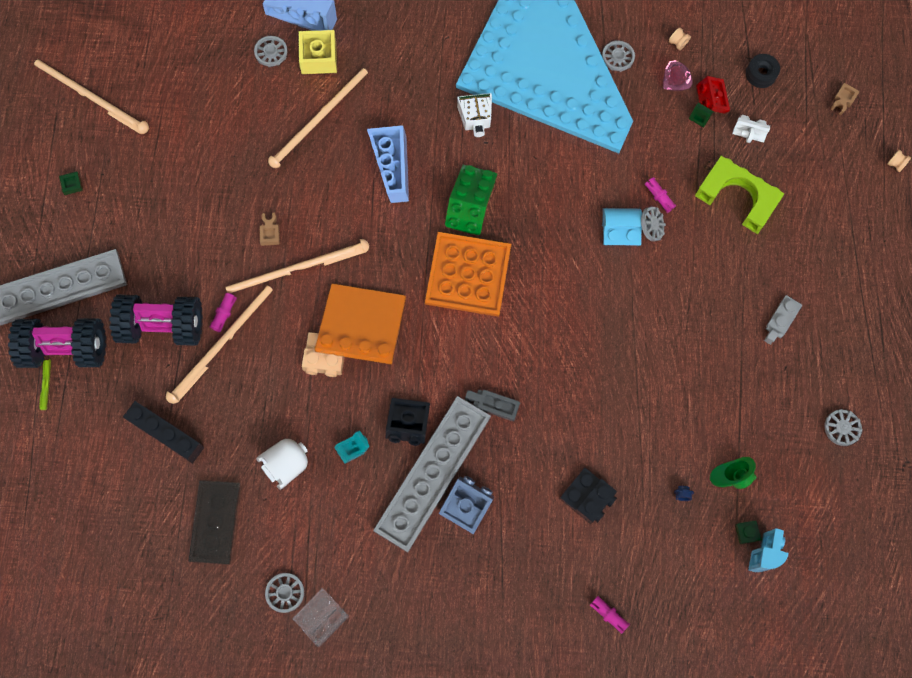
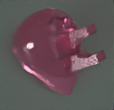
M676 60L670 61L664 72L663 89L682 91L691 88L693 81L689 69L681 62Z

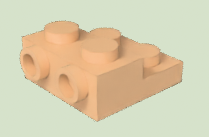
M309 332L302 362L303 371L310 375L325 373L329 377L342 375L344 357L315 352L319 333Z

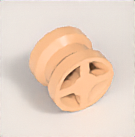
M678 28L671 35L669 43L675 44L676 48L681 50L689 42L691 36L683 33V29Z
M898 150L887 164L894 166L896 171L900 172L911 157L903 155L902 151Z

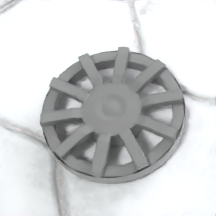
M266 36L256 43L254 54L260 64L268 67L276 66L286 60L287 46L279 37ZM258 49L264 51L262 53H257Z
M612 41L604 47L602 58L610 70L622 72L632 66L635 52L626 42ZM631 53L632 58L626 57V55Z
M653 206L644 209L641 216V226L648 240L658 241L665 234L664 226H666V223L663 220V213L661 214L658 210L659 208Z
M836 410L829 414L825 420V433L837 445H852L859 440L862 434L861 420L851 411ZM838 413H839V415H840V421H839V419L835 416V414H838ZM843 414H847L846 420H844ZM850 417H852L854 421L849 422ZM831 418H833L836 421L835 424L829 423ZM856 423L857 428L852 427V425ZM829 426L834 427V431L830 432ZM851 431H857V435H855ZM836 433L839 436L835 439L832 434ZM848 434L852 436L854 440L849 441ZM842 436L845 437L846 442L840 441Z
M281 573L274 576L268 582L265 598L273 610L280 613H288L298 608L302 603L304 587L300 579L295 575ZM281 577H287L286 584H283ZM290 578H293L296 581L289 586ZM277 579L280 584L279 587L273 584V582ZM299 584L301 590H293V588ZM270 587L276 589V593H269ZM301 593L300 599L294 597L293 594ZM271 596H277L275 601H270ZM290 599H293L297 602L296 605H294L293 607L290 602ZM279 600H281L280 609L274 606ZM285 601H287L289 609H283Z

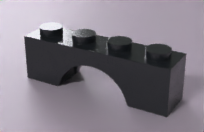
M134 401L123 416L128 422L192 464L204 449L199 442L136 401Z

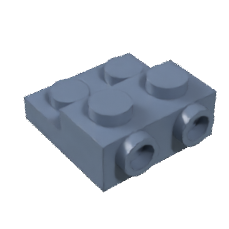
M468 476L464 478L459 477L439 514L474 534L495 496L491 495L493 492L485 486L479 488L474 485L475 481Z

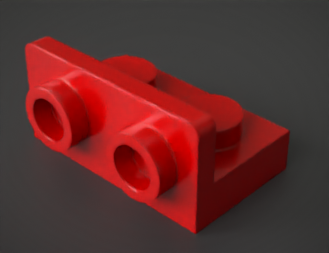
M707 76L696 85L700 104L718 113L726 114L730 111L724 79Z

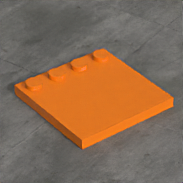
M438 232L425 304L499 317L511 244Z
M331 284L315 352L392 364L406 296Z

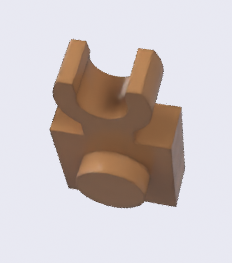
M844 83L834 98L836 101L832 105L831 110L833 111L835 107H839L841 109L839 115H842L847 107L852 105L860 91Z
M263 213L262 220L265 225L260 226L261 246L279 245V225H274L277 217L275 213H272V219L267 220L265 213Z

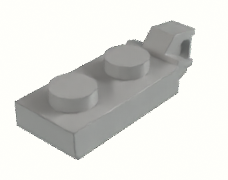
M786 295L766 325V330L769 333L764 341L771 345L777 337L781 339L790 327L802 304Z

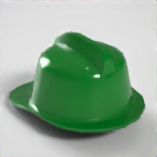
M741 457L723 463L712 470L710 481L717 487L733 486L737 489L747 488L757 478L754 472L756 463L750 457Z

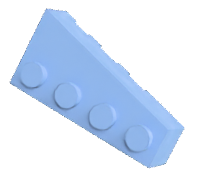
M264 0L263 2L266 15L312 31L332 30L337 21L334 0Z
M403 125L367 129L390 202H408L407 138Z

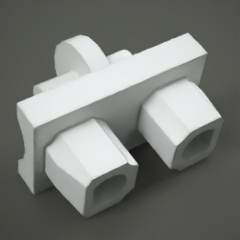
M741 115L732 134L745 137L747 143H750L752 140L764 143L770 126L766 124V121L758 120L755 122L751 121L749 116Z

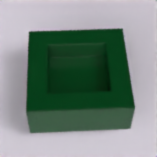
M698 102L689 119L704 128L714 111Z
M78 172L59 176L64 195L83 191Z
M756 520L735 524L740 544L761 541Z

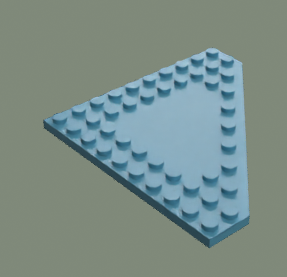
M498 0L456 83V88L472 95L491 93L492 103L620 153L633 120L575 0Z

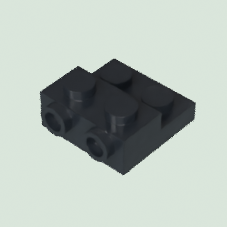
M392 398L385 439H389L392 443L408 441L413 446H418L420 443L425 444L430 403Z
M584 468L559 499L589 524H592L594 520L598 523L605 513L602 510L606 505L611 507L616 501L617 497L614 495L617 491L603 479L600 480L588 469Z

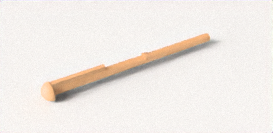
M35 61V66L71 87L81 96H86L109 111L107 114L137 133L145 134L148 132L149 125L146 121L139 122L42 61Z
M362 68L274 157L270 156L268 159L269 165L273 168H279L281 166L279 162L368 74L367 70Z
M360 239L359 244L227 286L226 291L230 294L285 275H291L290 272L306 269L324 263V266L366 253L369 250V243L364 239Z
M268 285L172 393L167 391L166 399L169 403H178L208 369L206 365L220 351L227 340L233 338L236 331L273 291Z

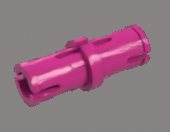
M653 177L649 180L650 182L645 183V186L654 195V200L662 205L666 213H669L672 208L676 207V204L673 203L667 195V191L663 190Z
M225 293L222 303L215 310L216 314L209 326L210 328L221 332L227 317L229 318L231 315L230 311L237 297Z
M599 596L590 604L593 609L604 617L603 620L605 622L608 621L621 634L630 625L616 612L614 607L611 608Z

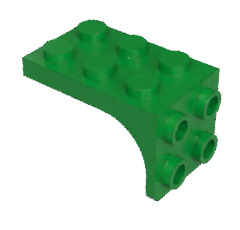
M462 165L449 198L445 221L446 227L480 235L488 202L498 173L475 168L471 165Z

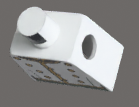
M491 93L458 97L457 107L465 130H473L475 137L484 136V129L490 127Z

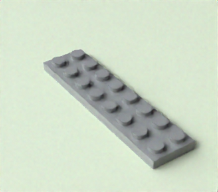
M114 249L0 285V326L13 322L15 319H23L126 286L127 282L118 251Z
M457 396L373 531L408 553L491 416Z

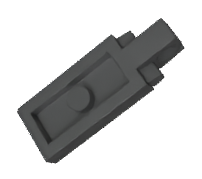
M484 389L483 391L478 390L477 393L468 390L465 396L466 401L474 403L473 405L480 410L513 422L520 405L519 401Z

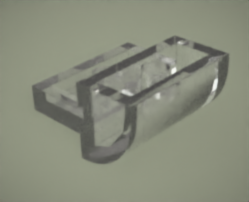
M322 588L292 619L314 644L320 647L349 615Z

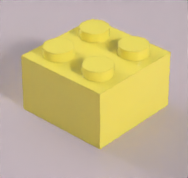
M334 30L299 31V64L302 74L337 73Z

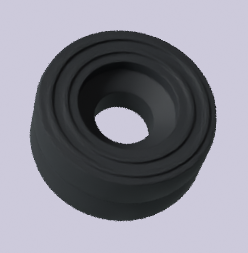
M768 54L756 55L751 59L746 68L748 82L758 88L771 86L780 73L779 62ZM758 69H766L767 74H761Z

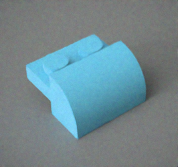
M603 208V245H641L642 210L634 208Z
M773 529L763 533L761 548L752 550L748 571H767L781 566L786 561L789 553L781 551L785 544L784 530Z

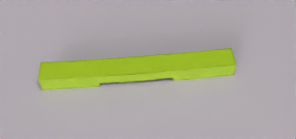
M50 359L43 361L40 410H47L51 368Z

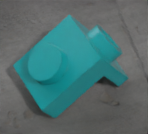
M359 430L352 437L336 444L334 448L344 464L363 455L370 446L367 438Z

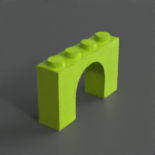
M721 156L698 189L695 197L711 205L724 187L738 185L745 188L752 196L753 207L742 225L758 234L784 193L777 187L764 182L762 178L749 173L747 169L734 164L730 159Z

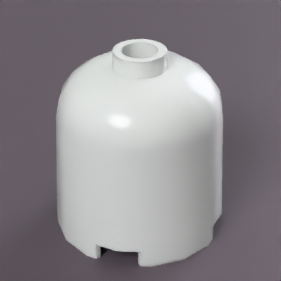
M283 439L256 457V460L263 462L262 470L272 482L276 480L279 483L277 488L281 490L306 469L308 458L305 453L308 451L301 442L297 444L294 440Z

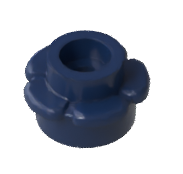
M678 486V489L674 490V494H676V500L691 501L694 491H690L688 486Z

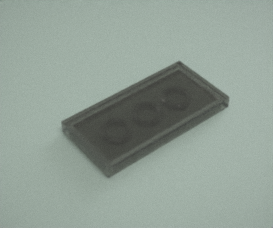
M199 480L188 562L231 564L240 483Z

